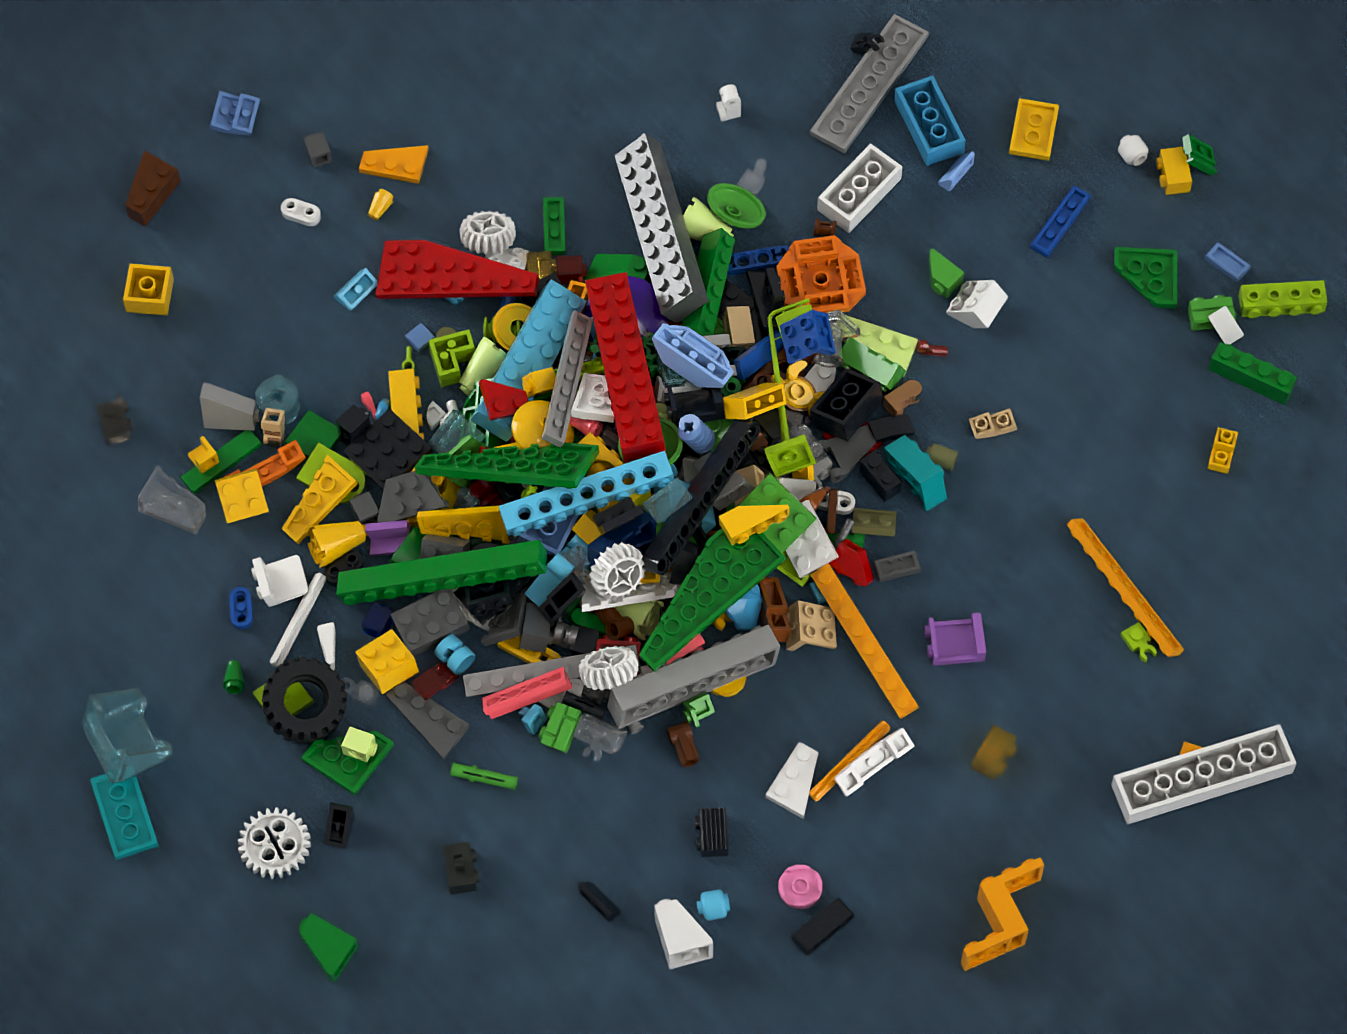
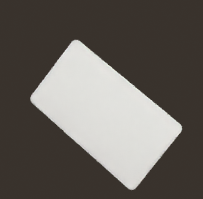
M1226 306L1208 316L1224 344H1231L1244 336Z

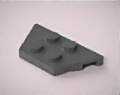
M416 471L386 479L377 523L406 520L416 517L419 511L447 508L449 503L447 500H443L439 494V488L432 482L430 476L416 474Z

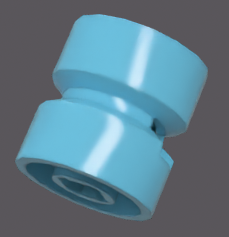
M450 634L438 644L434 655L443 663L447 662V667L455 675H460L471 666L476 655L467 646L462 647L463 642L456 635Z

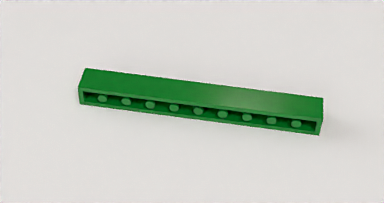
M540 540L342 571L338 574L336 595L345 605H355L356 603L394 599L406 595L413 596L425 592L432 593L438 590L494 583L507 579L514 580L526 576L533 577L546 573L547 550Z

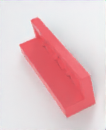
M563 666L483 697V711L485 715L489 714L490 718L494 719L572 689V683Z

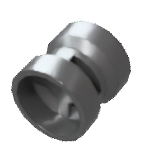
M557 621L552 642H562L568 647L574 645L579 627L573 625L569 627L563 622Z

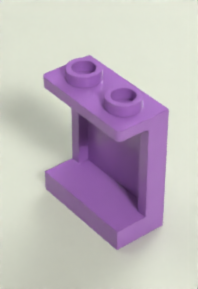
M972 613L971 619L934 622L933 618H929L928 625H924L925 638H929L930 645H927L928 658H932L933 666L985 661L986 647L981 613Z

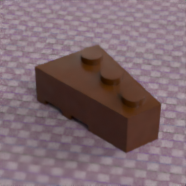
M145 150L125 204L128 218L146 227L181 182L177 168Z

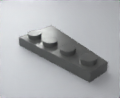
M404 681L386 693V698L423 736L443 761L470 728L467 722Z

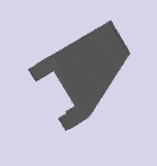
M864 425L855 432L848 442L838 437L817 441L815 443V451L818 456H821L830 450L838 468L829 471V478L832 484H835L851 472L876 444V441L868 425Z

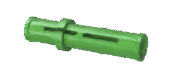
M455 762L452 764L450 776L468 779L472 783L477 781L516 790L518 782L517 776L514 777L480 769L477 765L471 767ZM487 776H488V777H492V778L501 779V780H504V781L487 778Z

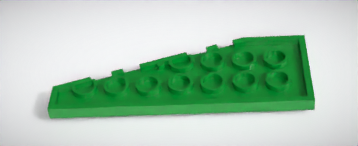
M565 442L561 448L550 443L548 447H539V444H531L526 449H519L517 446L483 449V453L472 454L471 450L463 451V454L451 456L449 453L428 454L421 457L415 466L416 474L426 476H443L446 478L454 477L467 480L476 479L487 482L499 481L572 489L577 488L600 452L598 445Z
M722 528L708 539L691 571L687 574L670 602V606L641 650L639 657L653 672L657 671L783 563L786 557L763 533L757 534L756 532L749 536V539L744 543L731 545Z

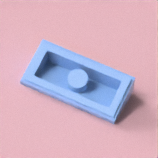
M971 151L961 155L939 180L938 185L947 191H951L973 165L974 152Z

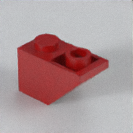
M848 539L842 541L836 550L839 557L829 563L830 566L838 574L847 575L852 578L855 584L866 587L874 580L866 550Z

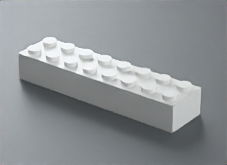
M1279 724L1114 775L1111 786L1128 825L1292 774L1296 761Z

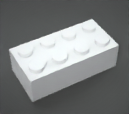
M870 143L818 197L817 210L831 221H837L839 227L850 233L901 180L902 166Z

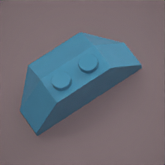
M758 584L725 611L727 616L734 622L737 630L750 631L757 625L763 601Z

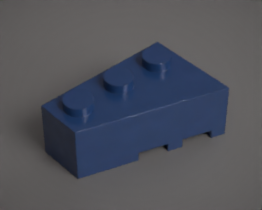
M643 510L644 513L639 518L604 536L598 537L588 545L587 564L589 566L595 565L594 559L600 557V552L604 553L606 547L612 548L614 543L619 545L622 542L633 545L643 555L656 537V517Z

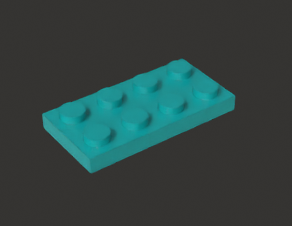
M133 765L90 779L116 860L159 846Z

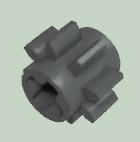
M584 685L581 694L590 698V701L600 705L601 702L606 703L610 690H593Z

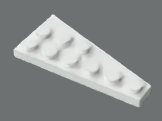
M582 572L581 583L586 589L582 597V612L671 598L675 596L681 585L669 583L672 572H667L665 575H660V583L638 584L635 587L636 591L632 590L630 596L624 595L622 600L617 598L613 601L612 599L607 600L595 591L590 583L591 577L589 574L591 572Z

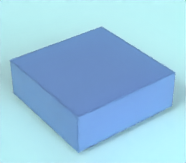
M420 323L407 333L405 338L420 352L429 345V340L434 339L435 336Z

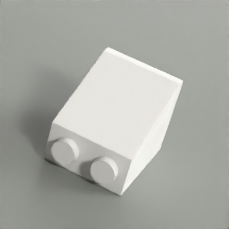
M664 899L654 905L655 922L669 970L713 958L712 938L677 899Z

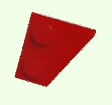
M485 379L479 381L490 421L513 417L523 404L529 402L525 390Z

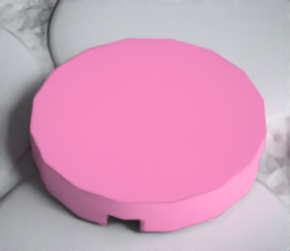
M794 865L788 867L780 876L778 892L781 899L788 906L795 909H806L819 901L822 894V879L819 873L809 866Z

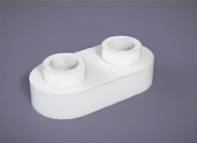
M288 198L281 204L282 215L288 220L306 226H315L321 220L320 210L313 204L294 198Z
M839 491L837 514H850L855 508V498L848 492ZM829 492L824 498L827 501L821 502L817 509L828 511ZM842 503H845V504H847L848 506H847V507H842L841 504H842Z

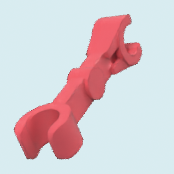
M369 392L361 394V401L371 411L376 421V409Z

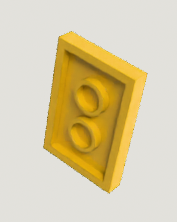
M1019 98L1009 154L1049 161L1059 105Z

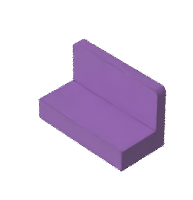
M407 520L366 524L365 532L371 540L369 552L371 557L393 555L412 529Z

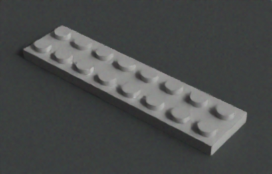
M896 14L892 16L880 33L885 42L877 44L880 49L877 51L869 49L810 130L812 137L844 154L929 36L928 31Z

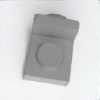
M828 456L813 465L816 489L822 487L820 480H824L830 475L829 471L832 469V462Z

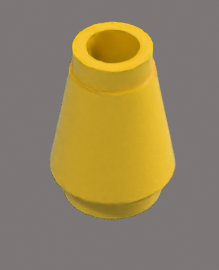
M379 189L374 194L367 215L378 221L393 203L392 199L394 196L384 189Z

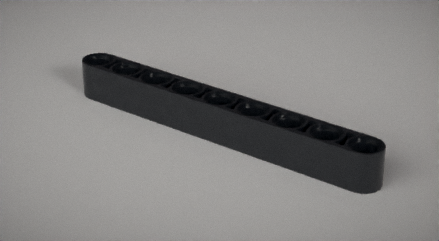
M735 419L643 554L641 560L644 562L642 568L645 571L658 575H665L758 438L760 426L757 422Z

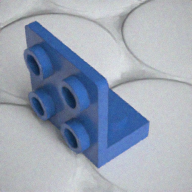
M810 310L780 325L788 364H794L815 353L828 356L836 353L827 313Z

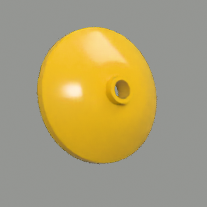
M544 400L530 401L523 404L514 414L511 430L516 443L521 449L529 448L531 444H539V447L550 446L549 442L542 439L545 426L544 421H546L550 402ZM569 424L565 442L573 443L575 431L574 427Z

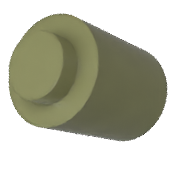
M936 443L933 446H928L926 451L935 465L939 464L941 468L952 472L959 454L958 451Z

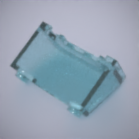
M139 688L92 694L89 696L84 713V732L112 784L121 783L165 762L172 754L170 743L165 739L156 741L143 717L147 701L142 696Z

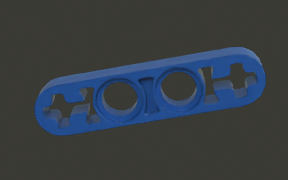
M781 245L733 253L727 276L744 274L748 270L776 268L782 259L781 253L786 254L789 246ZM760 256H767L769 261L761 263L758 261V258ZM740 259H746L749 264L742 267L737 262ZM731 261H734V268H732Z

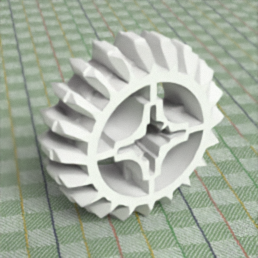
M490 210L488 212L481 211V213L474 212L473 215H467V219H463L460 228L461 243L464 244L465 248H469L470 251H476L477 254L481 252L485 253V255L487 253L494 255L495 252L502 253V250H508L509 246L513 245L516 237L515 225L511 221V217H506L504 213L499 214L498 211L495 213Z
M622 542L619 545L614 543L612 548L606 547V551L604 553L600 552V557L594 559L595 565L591 566L592 572L589 574L591 585L599 595L607 600L612 599L615 601L617 598L622 600L624 595L630 596V592L632 590L636 591L635 587L638 584H642L640 579L645 577V570L642 568L644 562L641 560L643 555L633 545Z
M607 646L604 649L592 651L590 655H586L579 665V673L583 684L587 688H592L593 690L609 688L610 690L613 687L618 688L619 685H625L627 681H632L633 677L637 676L639 665L634 651H631L630 648H625L624 646L609 648Z

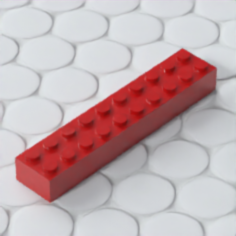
M627 272L585 280L624 463H629L662 451L666 453Z

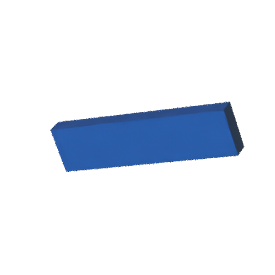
M1073 185L1033 240L1030 249L1048 258L1091 199V195Z
M779 329L773 331L774 338L781 337ZM769 335L733 360L738 380H745L772 359ZM782 338L775 340L777 354L784 348Z

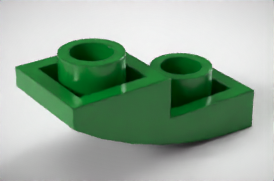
M414 526L389 561L391 563L419 559L422 538L426 534H421L420 529Z

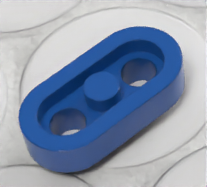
M237 587L229 595L230 618L232 625L236 629L245 630L253 623L252 597L248 589ZM240 598L245 599L243 602H238ZM240 618L246 619L244 622H239Z

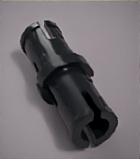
M566 691L562 700V704L578 709L582 714L586 713L600 720H603L607 711V707L590 701V698H582L569 691Z

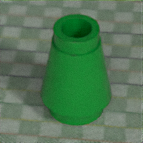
M236 660L228 662L223 687L229 694H239L245 687L241 663Z

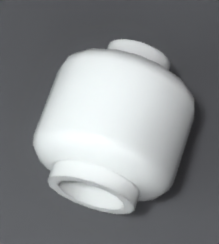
M1126 135L1120 140L1118 152L1128 165L1137 166L1147 159L1149 149L1140 136Z

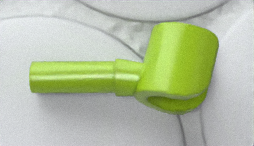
M408 346L406 360L402 363V369L405 370L407 365H411L415 371L412 361V347Z

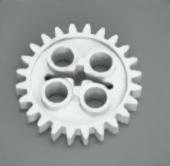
M278 807L275 808L274 813H271L269 808H266L265 815L258 811L259 818L257 819L250 816L252 823H244L247 831L241 830L240 836L243 838L238 839V844L241 845L238 850L240 854H243L241 856L242 862L247 861L246 867L248 869L253 867L254 874L261 871L262 878L269 873L271 879L274 878L275 873H278L279 877L282 878L284 871L291 875L290 869L292 867L299 870L297 863H305L303 856H309V851L306 848L311 847L310 841H307L310 839V834L306 832L308 830L307 825H302V818L296 819L294 812L288 816L287 809H284L281 814ZM278 826L285 827L281 832L274 831ZM266 827L270 829L275 842L278 843L279 850L284 856V859L279 858L277 851L273 843H271L270 837L265 830ZM257 836L265 837L261 842L254 841ZM292 844L295 846L292 850H284L286 845ZM266 855H274L272 860H264Z

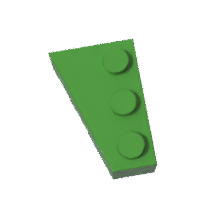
M852 337L848 338L837 356V359L841 362V367L850 370L854 369L859 374L880 382L881 389L885 393L887 390L891 392L895 390L906 372L900 364L890 361L884 355L873 351Z

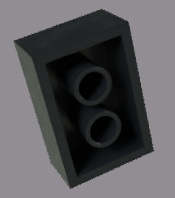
M845 368L809 410L813 427L848 442L882 402L883 394L880 382Z

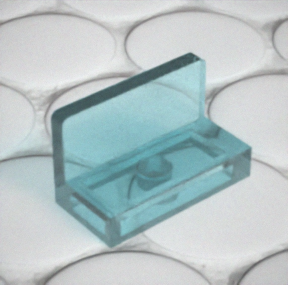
M677 477L642 503V506L650 513L657 524H660L692 500V496Z

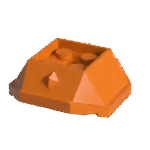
M835 235L793 241L789 250L776 267L777 276L780 277L781 281L780 288L785 293L784 307L809 298L810 302L802 306L811 305L813 310L827 313L828 315L849 312L866 295L859 254L842 243ZM818 281H824L825 283L820 284V283H817V282H818Z

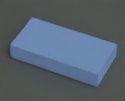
M1219 242L1215 244L1204 258L1237 283L1251 267V265Z

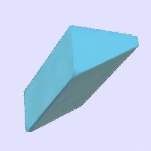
M366 268L361 269L333 297L351 311L377 286L378 281Z

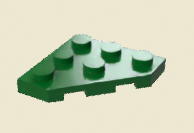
M1115 247L1114 270L1154 307L1177 308V250Z
M378 731L367 732L375 736L377 750L374 756H370L368 762H364L343 754L341 745L345 736L327 741L317 740L311 744L301 757V760L355 796L394 747V742Z

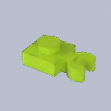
M1140 622L1121 632V638L1132 653L1136 650L1140 652L1139 657L1142 662H1147L1145 652H1150L1153 657L1156 656L1157 651L1155 647L1148 645L1151 642V638Z

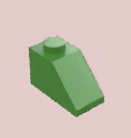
M932 248L929 254L931 287L938 295L948 298L963 283L964 272Z

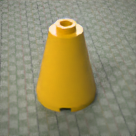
M353 521L308 526L305 534L306 537L310 536L311 542L307 544L316 564L320 563V568L324 567L365 542L366 536H368L365 532V524Z

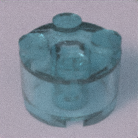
M275 375L263 381L256 389V402L261 412V418H263L266 408L285 410L284 425L292 422L298 416L300 400L297 388L291 380L282 375ZM269 416L272 420L278 421V416Z

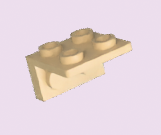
M799 600L788 607L786 615L791 632L786 642V650L795 651L805 643L830 649L837 647L835 614L831 607Z

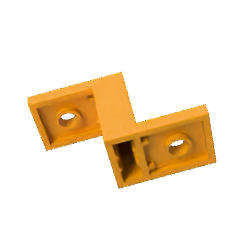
M1041 857L1035 860L1033 858L1027 859L1017 868L1009 867L1002 871L1001 875L996 877L989 876L981 881L977 901L994 932L987 935L980 942L972 941L965 946L961 959V966L964 971L1025 945L1029 929L1010 894L1041 880L1044 869Z

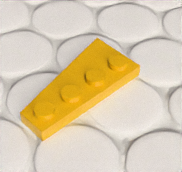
M499 506L419 511L417 513L421 534L446 537L452 534L464 539L478 537L482 538V541L491 542L492 539L502 540V543L505 544L510 543V536H508Z

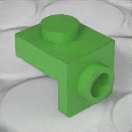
M706 691L682 702L685 709L682 711L685 720L688 723L691 722L696 728L700 726L698 720L715 713L709 694Z

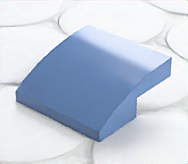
M219 91L209 129L237 135H251L260 99L240 93V96Z

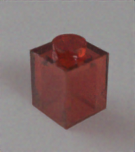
M582 255L557 256V272L561 284H570L571 280L583 283V276H587L586 263H582Z

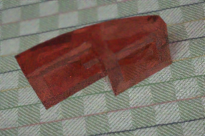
M441 662L412 681V686L425 700H428L440 689L445 690L459 678V675H455L447 667V663Z

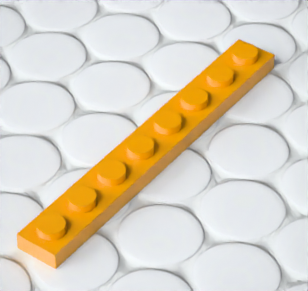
M1083 518L1072 519L1067 524L1072 536L1079 540L1085 553L1092 557L1096 562V567L1109 579V584L1119 592L1122 601L1134 612L1135 618L1143 623L1148 635L1159 644L1161 652L1168 657L1179 656L1184 651V648Z
M828 563L810 574L899 718L902 719L918 709L919 706L830 564Z

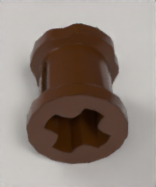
M816 218L814 236L835 235L837 221L826 222Z

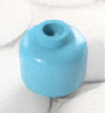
M721 889L703 892L700 896L701 901H697L699 915L703 914L707 921L725 918L727 912L731 911L728 894H724Z

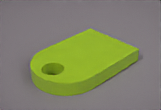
M318 442L297 475V481L310 487L314 480V475L317 470L321 469L324 459L328 455L352 476L359 485V489L356 492H349L340 502L341 504L350 503L354 496L364 492L366 481L363 471L352 461Z

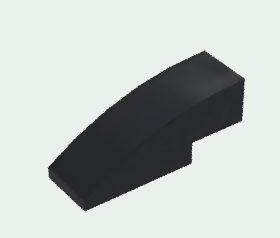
M573 572L546 597L547 600L539 608L551 625L555 624L557 621H562L583 597L586 589Z

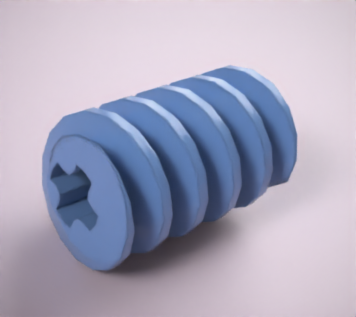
M688 414L680 418L679 437L696 453L704 454L710 451L715 443V433L696 415Z

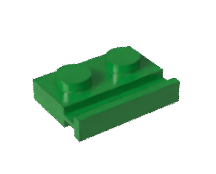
M1190 134L1182 137L1183 151L1189 157L1187 163L1210 176L1217 173V169L1214 168L1216 162L1213 147Z

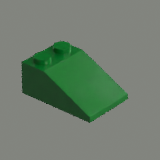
M596 254L585 280L627 272V276L641 278L648 283L651 282L645 258L632 254Z

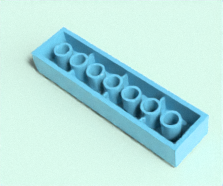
M551 279L542 289L492 382L524 390L522 377L530 372L550 368L564 344L571 314L574 310L581 313L587 301ZM534 397L528 398L529 402L533 401ZM482 398L471 421L505 442L513 436L511 430L513 417L490 421L484 399Z

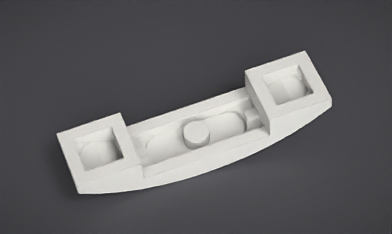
M900 728L859 755L834 777V780L845 797L861 787L865 780L893 759H898L912 749L914 744L904 728Z

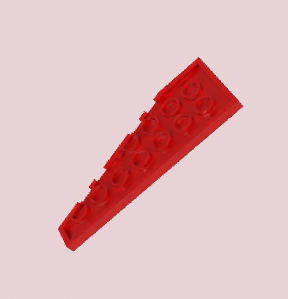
M426 240L385 241L375 295L378 299L537 296L539 276L537 273Z

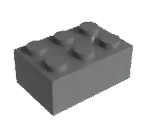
M451 589L439 590L391 614L405 646L414 657L438 646L450 634L458 636L471 630Z

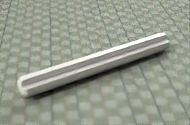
M316 573L308 587V593L303 596L270 660V664L277 667L284 663L326 582V576Z

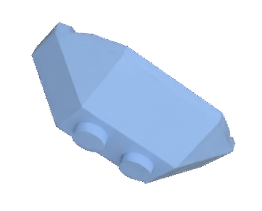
M663 323L652 337L662 363L697 387L723 388L734 373L724 351L689 327Z

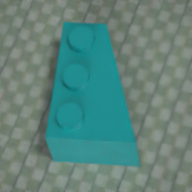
M904 435L884 447L887 462L902 481L907 480L913 487L911 493L914 496H920L926 512L947 499L943 469L939 464L935 465L926 452L923 453L914 440L911 441Z

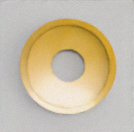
M511 303L503 306L496 313L493 319V333L497 342L505 350L509 351L516 338L511 332V323L516 320L525 322L532 309L530 306L521 303Z

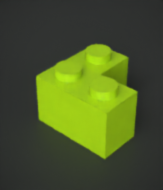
M469 329L429 340L430 353L440 386L445 387L459 383L461 375L458 364L470 361L475 346Z

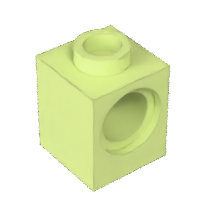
M349 727L341 748L344 755L368 762L370 756L375 755L377 744L373 734Z

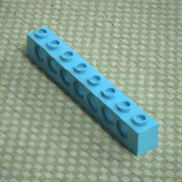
M665 451L584 477L577 488L554 487L500 505L499 511L508 536H519L524 534L525 530L531 528L540 529L545 527L546 523L552 521L561 522L567 519V516L573 514L582 515L588 509L594 507L603 508L609 504L608 502L614 500L620 502L629 498V495L635 493L641 495L649 492L650 488L668 486L673 481V472ZM647 471L655 473L652 478H646L643 474ZM626 478H632L634 480V483L631 485H625L623 483V480ZM605 485H611L614 487V489L610 492H605L602 490L603 486ZM584 492H591L593 494L589 499H584L581 495ZM563 499H570L572 503L569 506H564L561 504V501ZM547 505L552 509L548 513H543L540 511V508ZM524 512L531 515L527 520H522L519 516Z

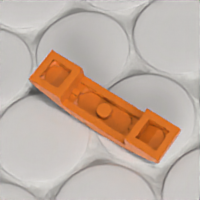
M294 440L277 449L279 453L242 472L256 468L261 486L263 487L294 469L306 457L297 440ZM238 469V470H236V471H234V472H232V473L226 475L225 477L231 476V475H234V474H238V473H241V472H240V470Z

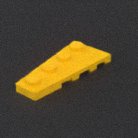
M328 455L325 457L321 469L317 470L314 475V480L310 487L304 491L299 505L295 506L282 527V530L297 544L306 537L305 531L308 526L318 525L358 484L352 476Z

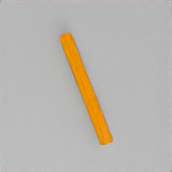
M885 721L877 724L810 790L809 796L814 801H819L836 784L834 777L842 769L878 743L890 731L889 724Z

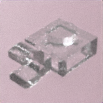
M759 158L754 170L747 169L737 186L746 189L756 196L765 182V177L762 175L767 169V166H765L767 161Z

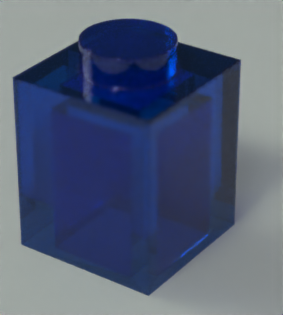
M373 603L361 624L363 633L373 638H378L388 632L394 622L391 616L393 613L391 608L384 604L378 605Z

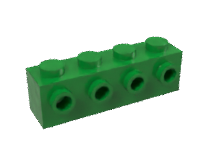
M1222 342L1216 348L1208 369L1283 405L1289 399L1297 377L1291 372L1278 369L1269 362H1263L1250 353L1241 352L1234 346Z

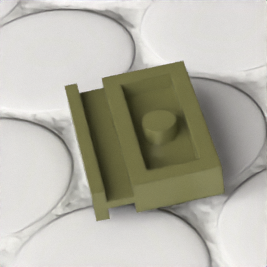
M854 508L852 533L895 537L897 511Z

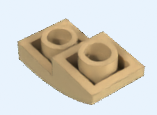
M1010 408L992 415L987 412L969 419L975 439L993 437L1018 430Z

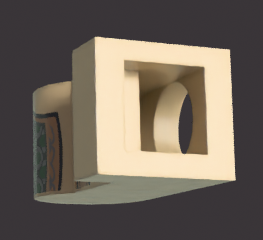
M265 409L261 421V429H263L264 433L263 444L282 446L285 410ZM269 416H278V421L272 420Z

